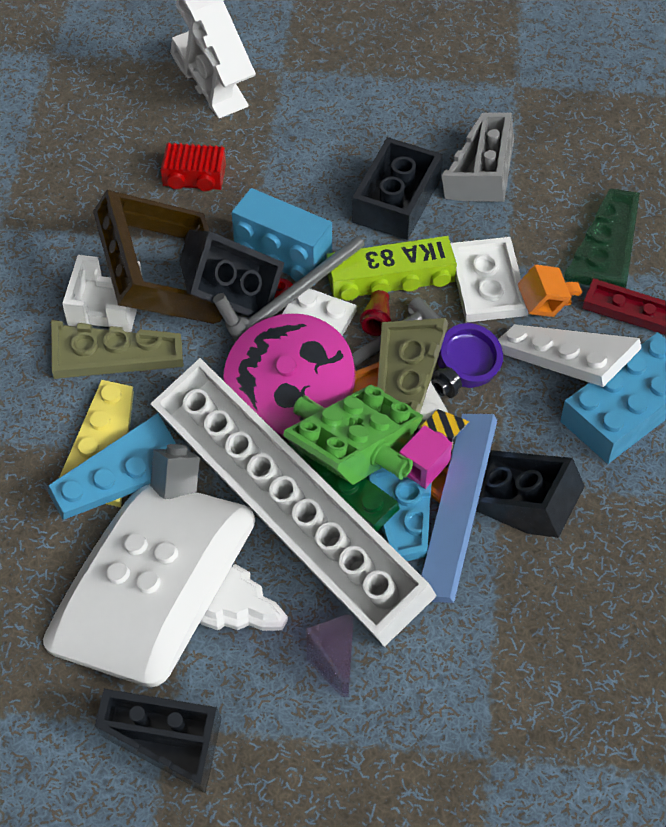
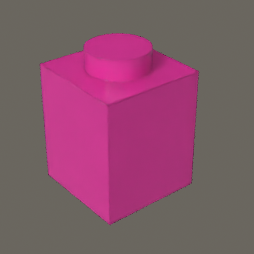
M424 425L399 452V454L413 461L412 469L407 477L426 489L450 463L452 442L441 432L433 431Z

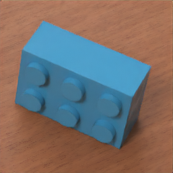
M250 188L232 211L234 242L285 262L282 272L290 275L296 282L325 261L326 253H332V222L277 198Z

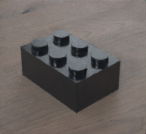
M387 137L352 197V223L408 240L441 179L443 154Z

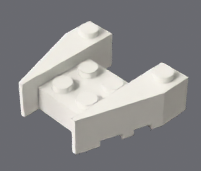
M176 0V7L189 28L188 32L172 38L171 55L187 79L191 77L195 79L198 84L195 86V89L199 94H204L209 107L219 119L249 107L236 84L254 77L256 73L226 9L224 0Z

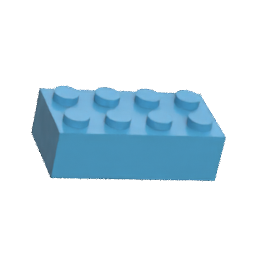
M657 332L641 344V349L604 387L589 382L564 402L560 422L607 464L666 420V338Z

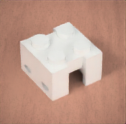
M77 256L62 303L67 325L77 327L78 323L109 328L110 326L123 327V331L131 332L137 309L118 305L111 277H103L101 275L98 257Z

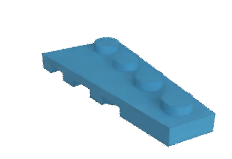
M159 413L48 486V493L62 520L132 494L140 488L151 484L153 450L167 449V445L176 444Z

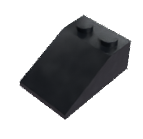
M490 450L476 512L527 534L559 538L585 485L573 458Z

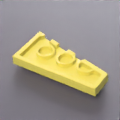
M101 380L60 477L129 432L134 394L133 386ZM122 498L106 504L121 507Z

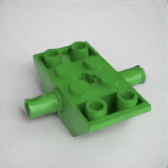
M371 384L326 408L306 395H303V397L296 401L293 412L304 418V420L285 429L283 436L300 452L342 479L354 485L381 468L391 472L400 480L403 477H407L410 473L413 461L399 454V452L421 423L423 415L413 410L408 404L396 400L386 394L381 388Z

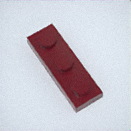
M593 278L582 309L666 335L665 300Z

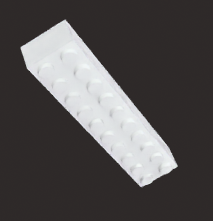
M201 358L151 403L180 437L384 647L436 597L430 584Z

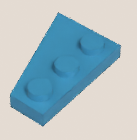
M384 468L367 476L369 481L399 503L400 510L382 526L385 540L406 561L425 558L428 548L431 483L425 489L408 477H403L402 480L398 479L397 476Z

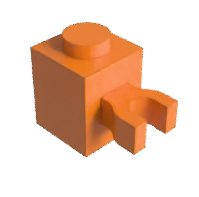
M534 264L517 284L528 313L532 315L554 317L564 306L572 304L571 295L580 296L582 293L578 282L565 283L560 268Z

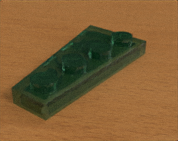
M609 189L596 213L595 220L589 226L581 246L578 247L571 265L565 271L564 280L566 282L591 285L594 278L626 288L640 193Z

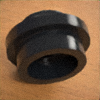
M448 366L443 369L437 368L432 374V385L440 396L446 395L449 398H453L458 394V389L462 387V382L459 375Z

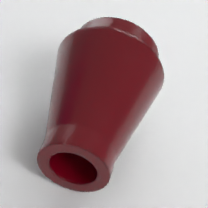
M374 291L360 316L362 329L372 336L381 335L382 322H391L390 296L385 291Z

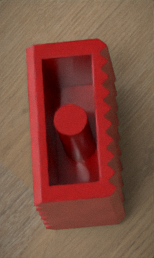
M168 142L161 166L163 186H169L173 189L185 187L199 188L202 191L221 190L226 168L225 148L222 145L220 147L216 145L212 147L211 145L201 146L197 144L195 146L194 144L189 145L186 143L183 145L182 143L171 144Z

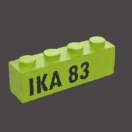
M443 236L361 248L327 275L332 296L349 301L358 296L370 295L377 290L388 293L397 290L414 291L419 287L430 285L437 287L446 286L450 282H455L457 262L449 237ZM335 252L326 253V259L333 255Z

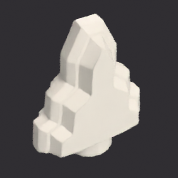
M234 564L231 566L201 620V625L215 630H220L224 626L236 630L252 626L262 631L282 630L288 621V616L276 602L263 596L261 585L250 579L249 571Z

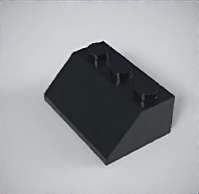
M188 230L179 260L187 294L214 303L213 298L217 294L224 293L233 310L248 317L253 316L274 300L285 262L210 231Z

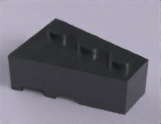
M104 688L95 727L102 737L206 793L222 719L217 707Z

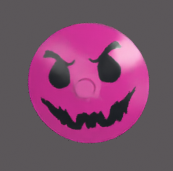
M282 314L256 323L239 337L228 354L224 368V382L280 437L285 438L283 436L285 429L304 420V418L293 412L296 401L303 397V395L308 396L324 408L352 395L355 385V365L347 342L333 326L319 318L305 314Z

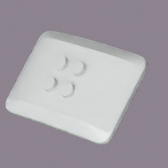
M150 484L132 493L93 548L58 607L43 638L46 650L58 658L145 687H155L165 682L255 524L253 511L245 505L197 492L172 499H163Z

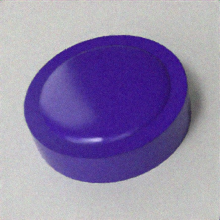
M462 323L453 326L445 333L437 363L439 368L443 369L447 366L452 368L459 375L462 387L474 388L488 383L495 377L502 366L503 351L500 342L491 331L477 324Z

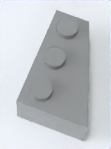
M482 113L466 137L467 142L461 151L458 150L455 154V161L449 170L445 169L442 174L445 199L485 202L505 201L514 142L512 113Z

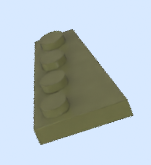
M446 318L382 322L377 387L396 400L408 404L418 413L421 412L449 324Z
M51 320L52 374L54 379L184 367L181 333L142 329L134 333L123 331V327L110 326L109 330L92 328L91 324L78 323L76 327L63 325V321Z

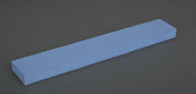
M462 414L461 418L470 422L456 437L422 572V577L430 584L436 594V597L431 602L454 603L497 424L494 414Z

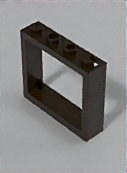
M106 190L93 210L118 305L212 324L219 323L223 317L214 303L187 294V291L183 289L143 281L128 226L184 238L185 241L188 230L210 231L204 213Z

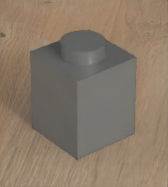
M169 444L167 449L153 450L150 486L163 499H172L197 492L200 457L187 450L188 447L185 445Z

